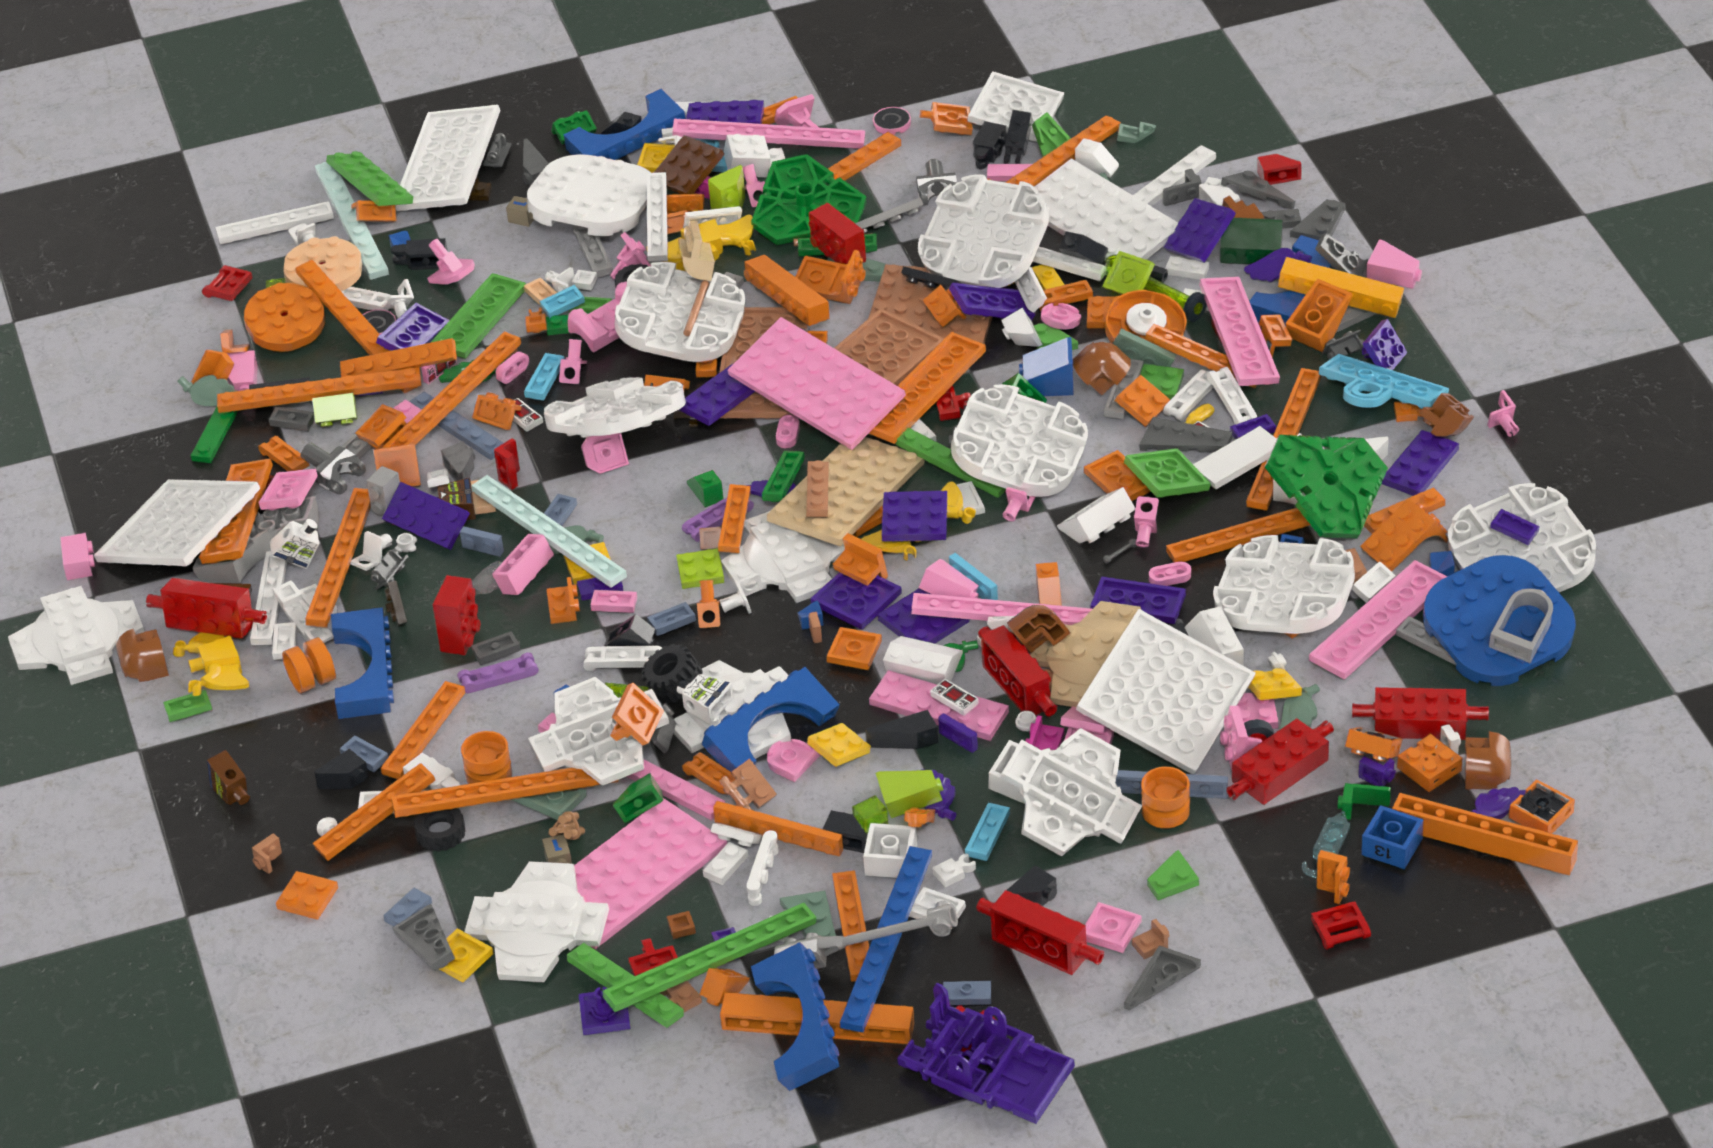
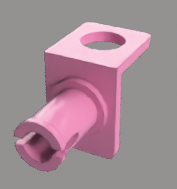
M754 164L743 167L747 183L744 188L747 190L751 207H756L758 201L753 198V194L756 190L763 192L765 181L760 182L757 180Z
M569 339L568 357L561 359L559 382L579 384L581 364H587V361L580 358L582 340ZM568 367H572L575 370V376L572 379H568L565 376V370Z
M1503 390L1500 392L1498 401L1501 409L1490 413L1487 426L1491 428L1501 425L1507 435L1511 437L1512 434L1514 436L1519 432V427L1513 421L1516 406ZM1504 399L1506 400V402H1507V404H1508L1507 407L1505 406Z
M1007 487L1008 505L1002 514L1003 517L1008 521H1014L1019 510L1029 511L1035 497L1029 496V499H1027L1026 492Z
M1140 496L1137 498L1134 522L1135 530L1138 531L1136 545L1139 547H1148L1150 534L1157 533L1156 515L1159 503L1158 498ZM1144 503H1150L1153 509L1150 512H1143L1140 507Z

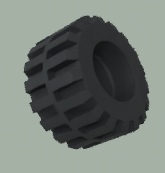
M681 644L666 645L662 649L656 650L648 658L649 660L645 662L644 669H642L644 683L649 689L653 690L660 702L664 701L668 704L671 701L676 703L680 699L683 700L682 694L677 692V686L680 681L683 680L691 683L698 675L703 674L701 666L686 646L684 647Z

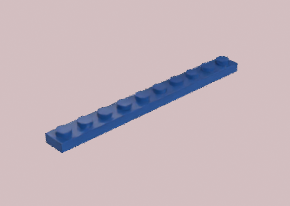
M909 846L877 929L907 922L930 864L932 850ZM902 933L872 940L840 1020V1028L864 1032Z

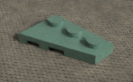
M825 890L780 898V905L783 909L788 910L801 903H805L817 917L816 924L801 930L805 938L808 933L812 932L821 936H836Z

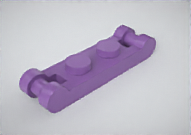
M727 497L684 522L682 531L686 534H691V538L699 542V528L721 526ZM750 499L747 512H750L754 507V503Z
M526 652L520 658L472 671L461 670L458 672L457 677L459 682L462 683L461 686L465 687V693L468 694L534 676L538 673L539 669L534 662L532 653Z

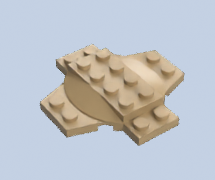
M1100 601L1080 622L1073 625L1065 624L1071 633L1059 643L1053 646L1047 640L1030 654L1032 658H1036L1039 666L1050 668L1053 673L1050 697L1053 703L1077 707L1138 609L1141 610V607Z

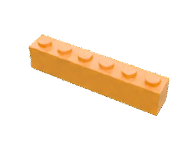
M1286 257L1280 272L1279 288L1307 294L1318 278L1351 292L1353 296L1348 306L1396 318L1402 301L1403 287Z

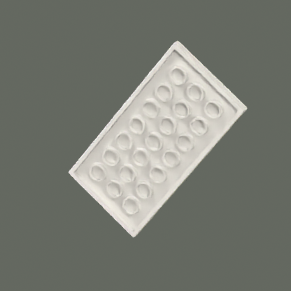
M499 105L427 113L400 186L414 196L413 204L395 205L396 211L467 204L500 113Z
M1073 159L1067 161L1035 186L1048 207L1049 221L1047 226L1062 235H1065L1066 231L1082 234L1106 246L1108 252L1104 261L1113 265L1119 251L1147 260L1166 244L1169 236L1174 233L1178 222Z

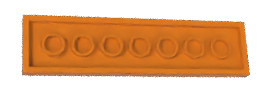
M951 332L898 385V387L905 390L906 396L869 434L895 444L897 438L908 427L911 428L986 352V345Z
M271 459L231 465L226 481L257 482L261 489L230 520V523L219 531L217 537L205 546V549L199 556L202 564H214L219 561L237 560L243 557L260 506L259 501L264 494L273 466Z

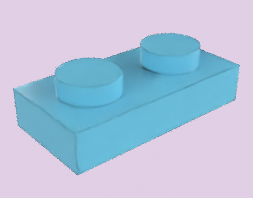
M573 285L541 300L540 306L547 316L551 318L584 303L585 300L578 288Z

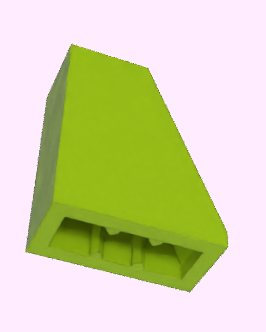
M932 770L879 771L875 773L891 819L905 814V811L912 807L920 809L942 801L940 791L944 789L940 778L935 779Z

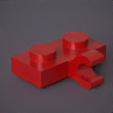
M951 386L935 402L940 421L961 417L959 407L963 409V406L967 405L965 401H968L971 397L970 393L956 396L954 387Z
M648 938L641 940L643 954L628 958V962L633 976H637L674 960L678 956L673 945L655 950L651 939Z

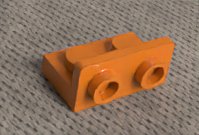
M704 194L667 195V214L687 210V212L704 210Z
M487 392L486 395H478L472 418L505 430H510L515 410H521L522 406L516 405V401L509 398H504V400L498 399L499 395Z
M567 577L568 586L547 589L551 624L577 621L576 612L580 611L578 599H574V597H578L576 584L572 585L571 577Z

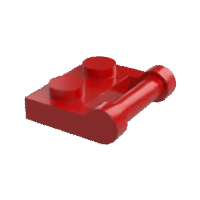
M224 265L209 285H205L202 289V294L207 298L214 296L233 301L251 281L252 273Z
M1355 901L1311 913V921L1319 933L1326 950L1333 948L1334 945L1361 937L1363 939L1371 937L1369 925ZM1358 926V929L1350 930L1333 936L1330 935V933Z

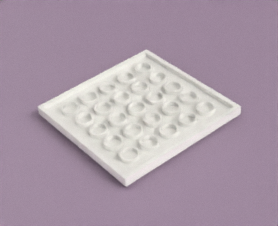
M168 479L95 553L94 557L97 562L187 566L193 562V559L205 549V546L212 539L217 537L219 531L230 523V520L242 510V507L248 501L254 498V495L261 488L257 482Z
M1138 609L1078 703L1076 710L1190 774H1195L1224 728V716L1228 714L1229 706L1238 705L1256 673Z

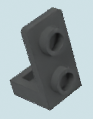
M1192 168L1185 170V183L1163 189L1164 206L1199 198V185L1202 183L1200 176L1196 175Z

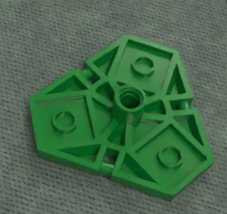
M807 154L773 161L763 186V194L760 195L752 217L751 225L776 245L790 243L794 239L810 238L809 212L829 203L851 221L857 223L860 222L866 204V196L840 177L835 180L833 172Z
M1282 434L1277 438L1264 467L1289 499L1295 497L1298 501L1295 506L1320 537L1356 539L1361 534L1373 505L1372 502L1376 498L1388 469L1364 438L1326 436L1325 439H1322L1319 436Z

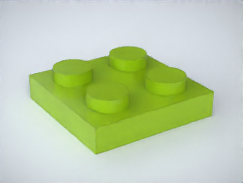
M1119 251L1102 287L1121 295L1130 291L1143 290L1155 264L1146 259Z
M718 548L676 555L682 589L701 587V580H713V585L725 583Z

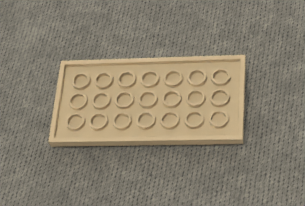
M864 437L853 450L840 444L823 460V462H829L828 517H806V476L767 514V521L841 547L844 544L842 538L847 533L853 535L883 505L884 492H896L924 465V459L918 457L914 452H909Z

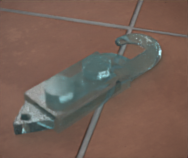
M1344 811L1332 818H1327L1313 847V857L1316 860L1320 850L1335 854L1339 853L1350 830V823L1347 822ZM1304 861L1302 863L1303 872L1310 877L1317 878V870L1308 869L1307 862Z

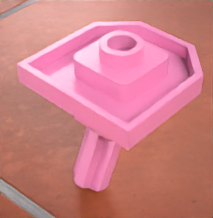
M813 94L788 101L776 110L774 118L776 124L819 128L810 120L815 99Z
M626 232L620 235L626 245L617 256L619 263L610 274L612 279H615V275L623 267L640 263L651 266L646 259L647 256L644 253L646 248L640 240L636 242L633 238H630Z
M438 239L433 240L429 244V247L439 259L437 262L439 270L427 278L429 283L450 284L457 282L474 270L475 264L473 259H458L452 251L448 253Z
M621 433L586 437L581 446L586 466L600 474L629 464Z

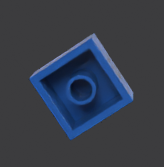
M1380 805L1362 835V855L1405 869L1423 839L1424 819Z

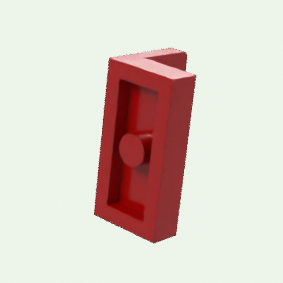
M511 438L495 448L494 454L498 480L513 490L518 487L516 473L520 471L516 440Z

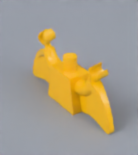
M746 215L729 224L717 225L715 219L698 224L702 242L710 243L714 261L722 254L723 246L734 245L740 248L743 247L745 255H751L750 250L756 251L753 240H750L754 230L753 225H751L752 215ZM685 228L680 229V233H681V237H679L680 239H685V238H684V230H685ZM679 238L667 242L668 261L662 262L676 263V270L686 272L679 249Z
M954 482L947 483L941 490L947 491L948 495L947 518L959 519L961 517L965 524L971 523L972 518L975 517V509L967 507L963 512V496L960 489ZM882 530L861 539L882 549L884 552H904L903 557L906 561L908 560V554H912L916 558V548L911 545L910 541H882Z
M200 632L191 638L188 644L182 640H178L175 643V647H173L174 656L183 657L185 650L189 653H197L200 656L199 658L188 660L191 673L204 670L205 673L200 678V681H189L188 693L193 692V696L201 695V687L203 686L213 690H238L249 687V681L241 675L242 669L239 655L231 636L224 637L222 635Z

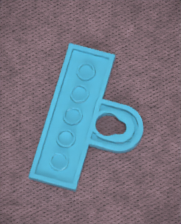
M1341 354L1336 355L1319 367V375L1325 376L1329 380L1344 382L1346 386L1344 387L1343 399L1349 404L1358 407H1377L1389 399L1395 398L1402 403H1411L1423 409V407H1432L1441 393H1449V388ZM1361 391H1367V392H1371V393L1364 394V393H1360V392H1361Z

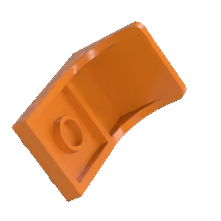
M854 250L848 264L805 256L795 277L825 299L851 304L853 298L858 294L860 282H863L865 279L866 271L863 268V259L860 256V252Z
M1408 498L1360 547L1375 562L1378 563L1380 561L1392 572L1425 539L1437 535L1447 543L1448 537L1446 533L1448 531L1440 524V520L1433 513L1429 515L1426 512L1427 509L1420 502L1415 504Z

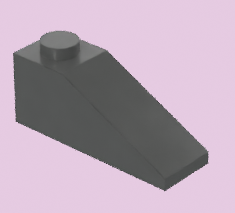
M526 138L524 139L523 146L524 174H522L525 184L531 186L549 163Z

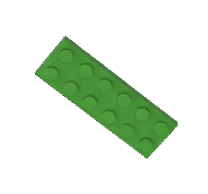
M353 151L351 154L337 152L334 155H327L326 163L377 206L413 204L414 196L383 172L370 159L365 157L363 153Z
M492 273L431 342L452 338L456 344V356L466 359L525 292L524 285L526 283Z

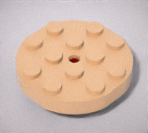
M336 236L323 239L311 238L293 248L285 257L283 271L286 283L299 284L305 287L308 286L296 274L295 267L310 260H313L340 291L346 290L356 283L362 272V258L359 249L351 242L339 239Z

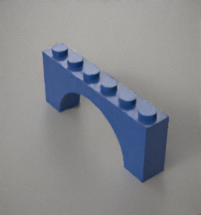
M659 89L645 96L648 113L636 126L620 133L608 135L593 134L578 127L564 134L565 146L571 155L603 156L607 159L617 160L642 148L644 143H652L662 138V129L673 128L674 119H686L685 111L668 94Z
M1300 235L1293 244L1292 251L1295 253L1301 251L1306 255L1312 256V264L1334 269L1315 249L1319 240ZM1291 290L1276 294L1256 292L1249 302L1257 322L1260 321L1261 315H1281L1285 324L1306 294Z
M383 608L331 614L334 643L359 647L372 658L369 668L359 679L346 686L335 688V704L338 719L390 713V703H394L393 690L389 689L393 688L392 675H389V673H392L391 660H388V658H392L390 645H387L391 643L389 630L386 631V629H390L389 617L384 616Z
M804 667L799 671L795 670L790 673L783 682H776L768 692L758 694L750 704H743L735 714L726 715L718 725L708 727L704 732L702 745L721 766L732 772L748 759L755 765L757 760L752 755L748 745V732L761 719L778 713H794L807 717L818 726H821L836 715L840 704Z
M801 942L751 966L755 985L766 996L776 992H791L799 996L802 1004L803 1018L800 1032L789 1050L774 1061L778 1081L789 1091L840 1067L837 1058L839 1051L833 1042L835 1034L828 1022L830 1014L824 1005L823 999H825V995L818 982L820 975L814 966V961H816L815 955L810 948L807 949Z

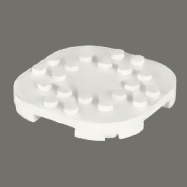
M571 155L562 157L549 163L528 189V212H531L533 219L539 223L551 227L558 221L588 228V235L610 236L621 230L624 233L639 223V215L647 206V173L651 172L641 166L626 163L622 160L607 159L603 156Z
M985 175L962 177L961 182L953 186L949 184L935 201L937 208L925 235L921 234L919 238V256L929 273L955 279L962 284L995 288L1007 286L1018 280L1030 267L1048 225V207L1040 192L1029 183L1020 181L1019 185L987 180Z
M651 263V266L645 269L642 267L637 268L628 277L626 289L615 310V330L622 341L644 352L692 362L713 360L724 355L733 345L744 315L745 294L742 289L736 286V281L726 275L715 272L712 280L708 281L709 286L690 336H685L683 331L703 280L696 279L685 271L676 270V263Z
M622 378L586 387L587 396L574 402H552L545 407L544 416L547 429L550 431L567 433V436H602L650 426L651 422L663 420L666 418V415L682 408L686 401L683 386L680 382L669 381L660 386L653 387L644 386L643 378Z
M993 385V388L988 390L981 388L973 393L967 402L966 409L957 428L955 427L952 438L951 453L957 465L974 478L1005 489L1009 487L1027 493V496L1044 497L1064 490L1073 478L1088 437L1086 423L1081 422L1079 419L1080 414L1070 406L1059 401L1055 407L1018 394L1019 388L1010 385Z
M1524 483L1508 487V493L1475 508L1471 504L1462 508L1452 518L1451 526L1448 529V548L1452 552L1453 560L1460 570L1490 556H1515L1535 565L1556 590L1562 592L1586 579L1595 564L1596 542L1590 529L1586 530L1569 508L1567 498L1549 486L1544 489L1535 487V483ZM1501 509L1540 526L1539 532L1529 546L1490 528L1491 522Z
M1278 535L1252 538L1251 542L1246 543L1243 547L1241 544L1237 545L1227 555L1225 571L1219 586H1215L1213 591L1215 608L1221 606L1230 625L1242 630L1291 634L1320 630L1337 620L1345 608L1355 579L1352 554L1350 551L1346 552L1342 544L1323 538L1319 539L1317 545L1279 542Z

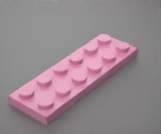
M890 670L887 671L869 698L870 705L905 716L928 710L938 726V717L944 713L975 731L978 738L991 741L1009 713L1008 705L975 696L978 698L979 704L963 716L931 697L930 690L937 686V684Z

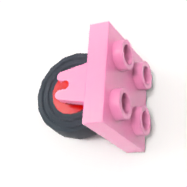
M1229 706L1228 714L1224 716V731L1220 733V743L1224 745L1225 759L1229 761L1231 770L1233 761L1274 734L1271 725L1264 720L1255 719L1243 722L1239 706Z

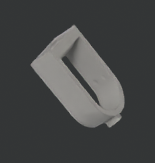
M1522 589L1514 593L1491 633L1489 647L1531 663L1550 627L1553 604L1545 592L1539 589ZM1520 606H1535L1545 614V618L1532 642L1503 631L1513 611Z

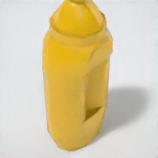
M1208 403L1202 404L1189 413L1184 423L1194 424L1197 421L1203 422L1213 415L1215 409Z

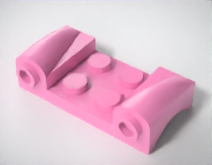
M627 282L619 283L615 289V299L589 314L581 308L575 309L568 316V332L580 335L593 353L620 338L616 333L614 325L615 310L621 301Z

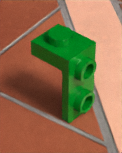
M1345 783L1343 795L1338 797V809H1342L1341 819H1351L1353 803L1390 806L1391 788Z

